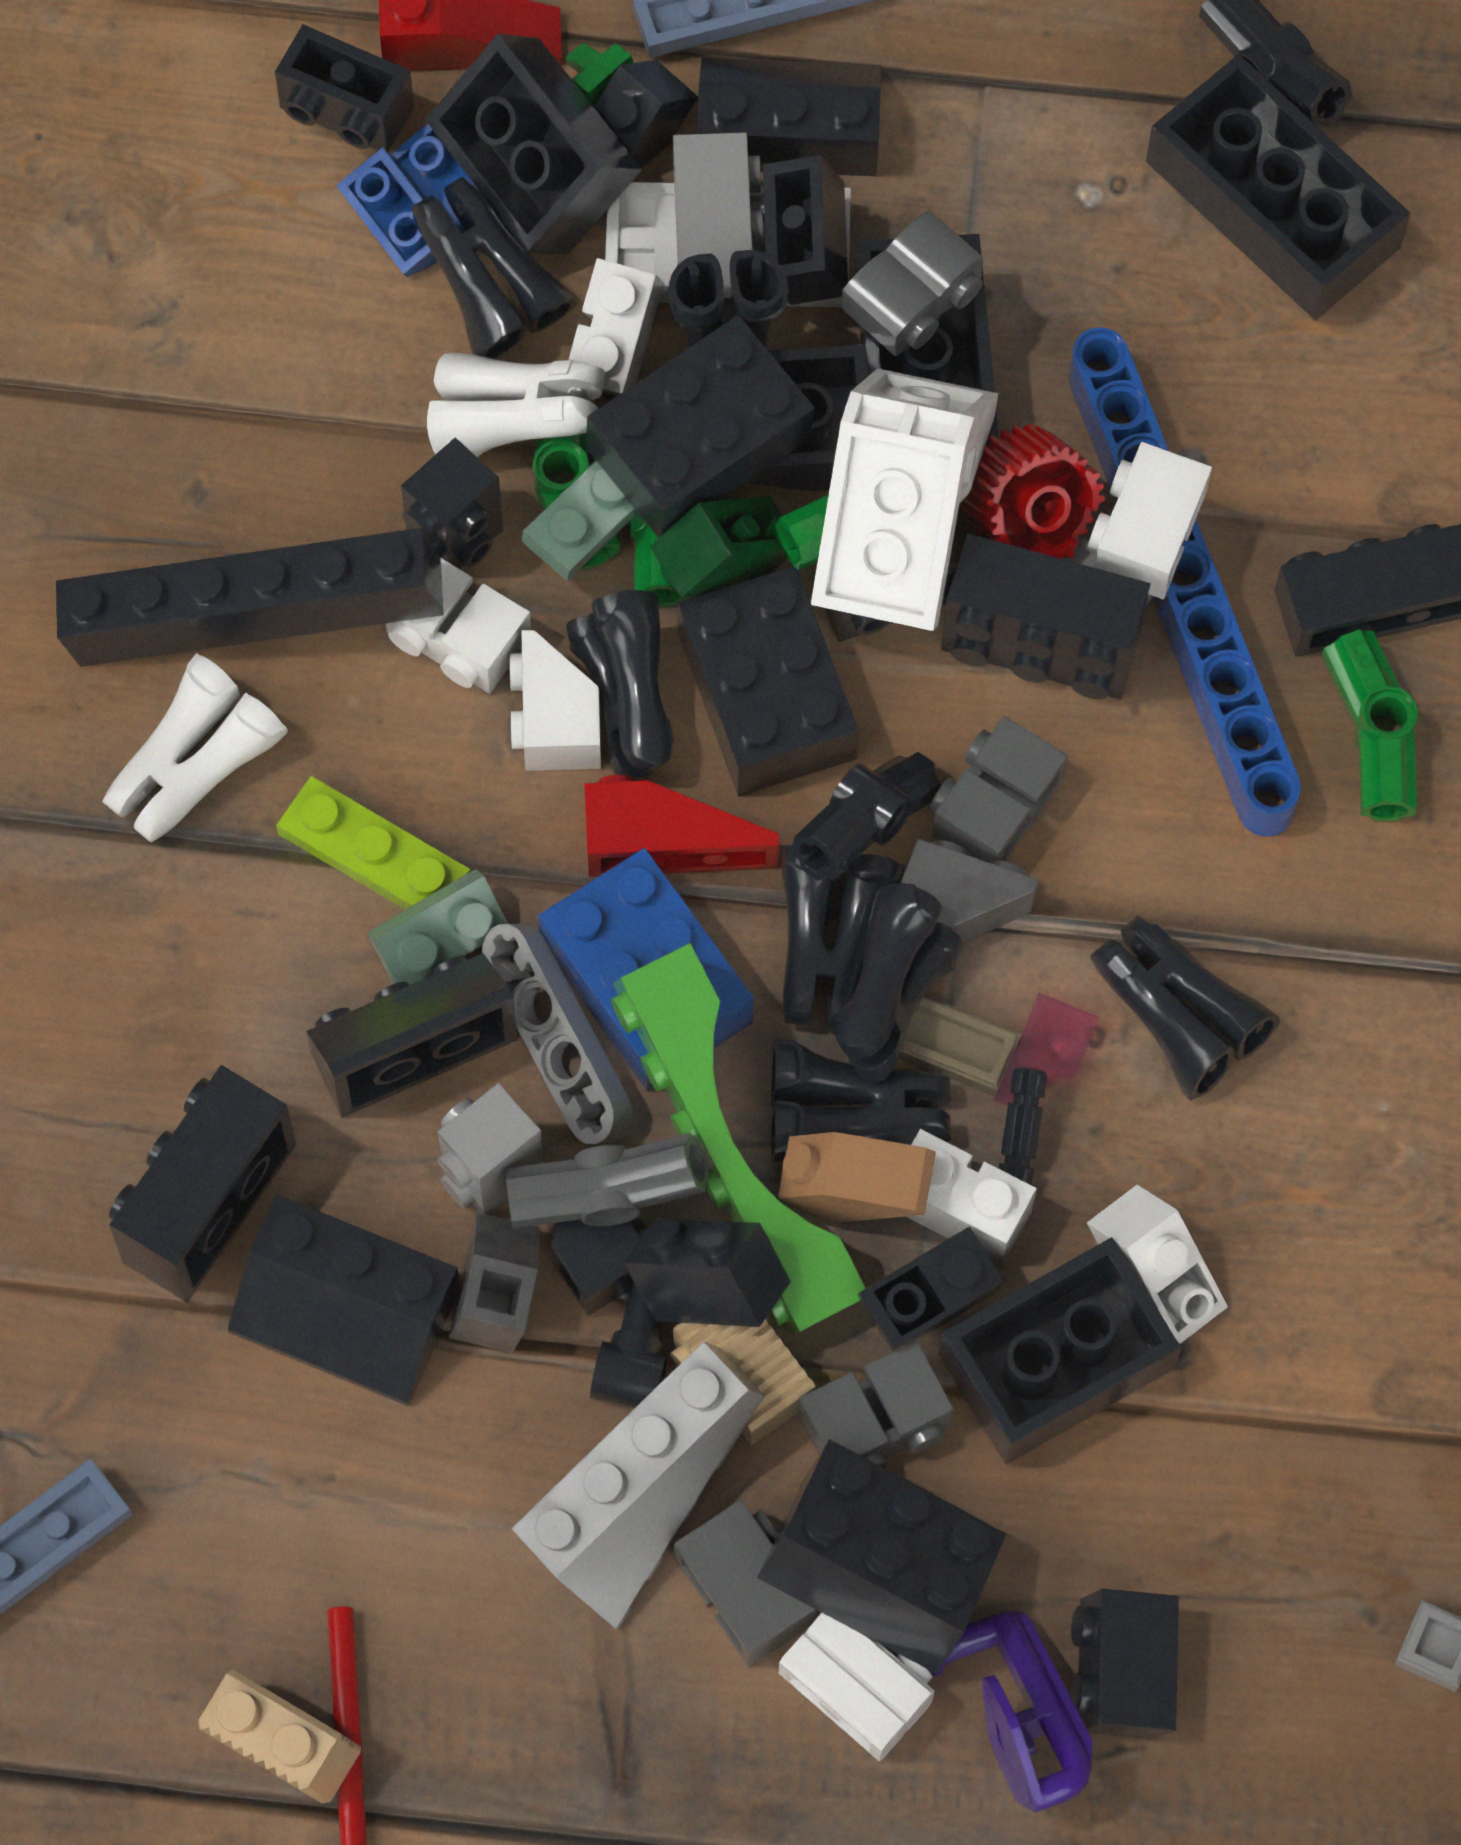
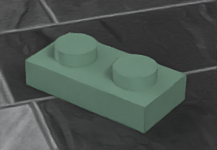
M595 461L523 530L521 542L568 581L638 512L599 463Z
M475 869L368 931L367 935L392 984L408 982L409 985H412L432 975L433 970L441 963L454 957L464 956L483 945L485 936L493 927L508 923L485 876Z

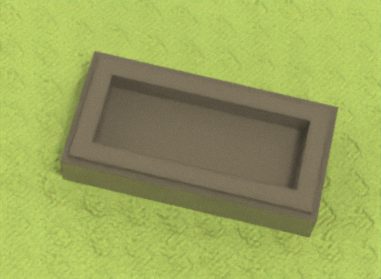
M924 996L911 1018L898 1058L931 1072L949 1076L954 1081L997 1097L1019 1046L1022 1034Z

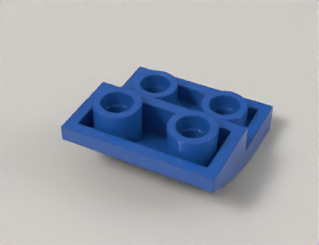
M426 124L393 153L389 154L382 147L336 186L402 273L409 277L437 263L418 230L411 207L426 197L433 195L444 206L462 234L466 230L451 209L444 188L462 176L473 185L474 183L432 128Z

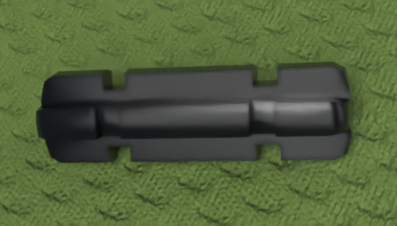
M1016 1067L1012 1073L1010 1093L1014 1094L1013 1103L1008 1102L1001 1154L1005 1155L1004 1163H999V1169L1032 1186L1034 1168L1030 1167V1160L1036 1159L1043 1107H1039V1099L1045 1097L1047 1075L1041 1069Z

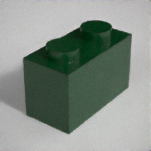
M771 496L699 502L650 546L661 564V572L664 579L678 592L681 598L699 596L770 574L788 559L785 550L778 540L775 524L779 522L782 514Z

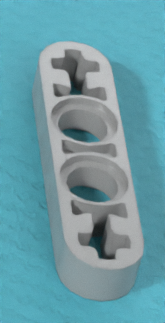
M499 924L493 927L485 936L482 953H484L508 985L513 995L516 1027L571 1132L578 1140L585 1144L615 1143L623 1139L630 1131L633 1122V1108L630 1099L543 935L536 927L530 924ZM513 941H517L519 946L516 951ZM510 955H514L516 963L511 962ZM529 972H534L535 975L531 977ZM540 989L546 990L552 1001V1012L545 1023L540 1022L534 1012V999ZM569 1043L576 1046L581 1057L579 1071L573 1078L565 1072L562 1064V1054ZM580 1089H583L585 1095H580ZM599 1104H603L605 1112L600 1117L602 1126H598L595 1120L601 1112Z

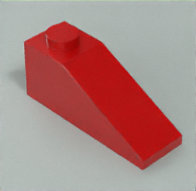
M379 0V32L382 58L408 70L468 69L498 33L540 38L559 64L562 65L560 7L529 0Z
M608 775L600 778L597 783H584L589 877L601 876L643 848L647 850L663 874L778 868L779 834L777 832L649 780L635 781L627 775Z

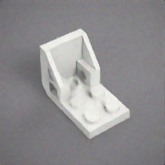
M876 369L850 392L840 425L811 605L934 631L938 626L959 503L970 492L994 420L999 393L882 369Z

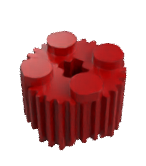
M1028 424L1023 428H1020L1018 425L1013 426L1011 433L1006 429H1002L999 438L991 435L989 437L990 443L984 447L970 492L963 499L965 502L960 505L961 510L966 513L964 516L965 520L971 524V528L981 537L1061 559L1065 555H1068L1070 558L1074 557V549L1079 544V534L1086 535L1088 530L1085 525L1094 521V518L1090 515L1091 511L1096 512L1099 504L1105 501V496L1099 492L1104 488L1103 483L1097 480L1100 477L1099 472L1089 466L1087 459L1081 456L1080 453L1050 431L1035 424Z

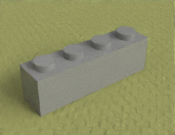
M703 1341L546 1494L512 1530L561 1583L615 1629H619L631 1611L630 1606L645 1581L651 1579L664 1558L662 1554L682 1522L686 1523L698 1504L699 1500L697 1498L715 1469L720 1468L765 1395L720 1347Z

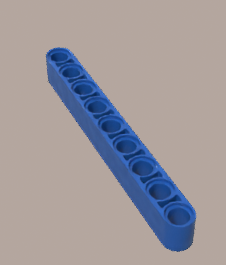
M1103 327L1091 328L1083 332L1074 344L1069 383L1111 490L1121 461L1125 460L1133 463L1141 442L1169 451L1128 346L1122 336L1111 329ZM1098 360L1105 362L1111 368L1107 371H1096L1086 366V363ZM1111 413H1121L1127 415L1132 421L1127 424H1117L1107 419L1106 416ZM1113 496L1116 503L1118 498ZM1196 520L1188 541H1183L1182 546H1184V550L1175 573L1189 574L1195 579L1196 583L1183 586L1171 581L1164 600L1153 596V600L1240 821L1253 834L1264 837L1276 836L1285 831L1292 822L1301 791L1300 780ZM1199 626L1208 627L1216 632L1218 637L1213 640L1198 639L1192 635L1190 629ZM1216 681H1228L1237 686L1240 692L1235 695H1223L1215 691L1211 684ZM1238 736H1250L1259 741L1262 747L1253 751L1243 750L1232 739ZM1260 791H1271L1279 795L1284 803L1275 807L1265 806L1256 799L1254 794Z

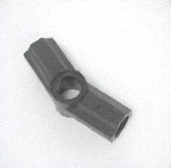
M689 1133L634 1148L623 1145L591 1147L577 1153L574 1160L505 1168L513 1228L582 1220L584 1224L590 1226L623 1224L638 1218L641 1213L640 1208L705 1192L706 1182L710 1180L707 1158L701 1150L698 1138Z

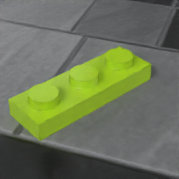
M310 776L276 825L279 836L405 910L471 872L468 867L313 776Z

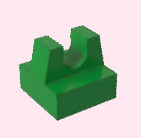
M582 42L566 56L567 65L578 72L572 78L573 82L593 107L619 65L634 63L632 55L616 43L602 54Z

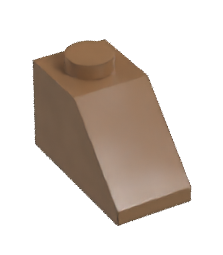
M838 1132L790 1136L786 1156L783 1161L778 1199L832 1223L925 1215L936 1152L925 1147Z

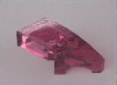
M1039 993L1018 1046L1012 1053L994 1102L1001 1105L1013 1102L1014 1094L1010 1093L1012 1073L1016 1067H1029L1045 1071L1047 1075L1046 1089L1075 1078L1098 1023L1099 1016Z

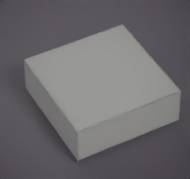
M1421 1600L1394 1665L1456 1692L1461 1683V1617Z

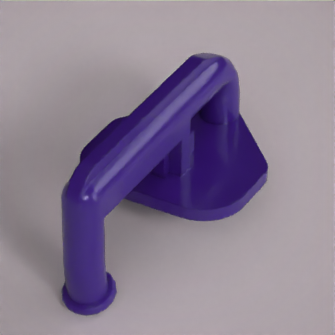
M1010 1610L969 1623L964 1634L937 1673L928 1671L932 1676L938 1677L943 1673L944 1666L988 1648L998 1647L1029 1709L1015 1713L998 1679L994 1675L982 1678L988 1736L999 1767L1016 1801L1036 1813L1066 1802L1081 1793L1089 1781L1092 1769L1093 1745L1092 1739L1032 1621L1027 1615ZM1046 1735L1063 1770L1037 1779L1030 1756L1037 1754V1749L1032 1739Z

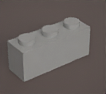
M747 133L673 135L677 262L680 264L686 258L698 254L712 253L716 256L720 263L724 283L722 322H728L731 320L732 312L729 272L731 256L735 251L752 250V247H763V217L761 210H750V193H760L761 191L759 156H748Z

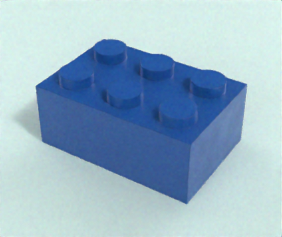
M645 848L538 915L539 931L546 940L565 978L646 1091L652 1089L653 1085L644 1071L640 1057L648 1052L636 1030L630 1033L625 1031L611 1003V998L618 995L613 983L621 977L691 943L720 1000L714 1030V1048L753 1023L754 997Z

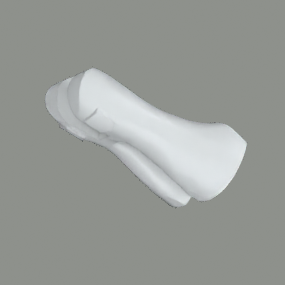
M445 353L438 360L433 380L438 393L444 400H431L427 414V430L432 449L436 455L456 437L476 457H479L482 453L492 448L513 442L584 434L587 429V416L599 409L590 401L600 398L602 395L605 371L600 367L574 362L573 360L554 361L547 364H523L494 360L473 354Z
M196 653L187 665L175 698L165 716L146 743L115 778L103 799V803L118 816L125 817L137 808L157 784L162 786L163 788L145 806L134 824V829L149 842H153L172 830L208 792L229 774L278 743L288 733L287 727L258 699L247 693L241 698L238 686L211 660ZM233 708L205 745L192 757L180 763L212 727Z

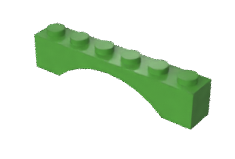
M691 943L615 981L613 985L618 995L611 998L613 1009L625 1031L630 1033L636 1030L648 1053L640 1057L642 1066L657 1092L666 1088L677 1110L676 1113L670 1115V1120L677 1136L689 1133L698 1138L701 1150L707 1158L710 1180L706 1182L705 1191L716 1209L726 1206L733 1222L760 1223L791 1281L769 1313L772 1322L777 1327L785 1323L790 1333L801 1332L860 1301L857 1295L866 1288L841 1238L809 1223L779 1202L752 1173L733 1143L719 1106L713 1073L714 1030L720 1000Z

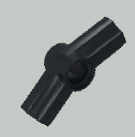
M1207 0L1201 5L1199 17L1235 57L1239 54L1313 123L1321 122L1327 127L1343 116L1348 101L1353 97L1350 81L1314 55L1308 39L1295 25L1289 22L1280 25L1259 0Z
M916 752L909 757L897 756L874 770L869 769L862 763L851 768L837 785L829 804L794 837L791 851L798 858L801 870L817 881L823 878L835 880L874 842L880 846L890 842L903 827L908 817L931 804L940 789L941 784L935 774V763L925 755Z

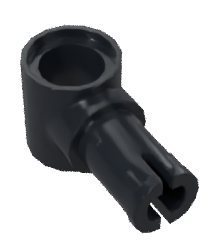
M634 1280L620 1330L612 1334L610 1342L602 1341L590 1390V1399L630 1408H636L664 1380L668 1357L666 1354H662L663 1344L658 1340L662 1322L655 1320Z

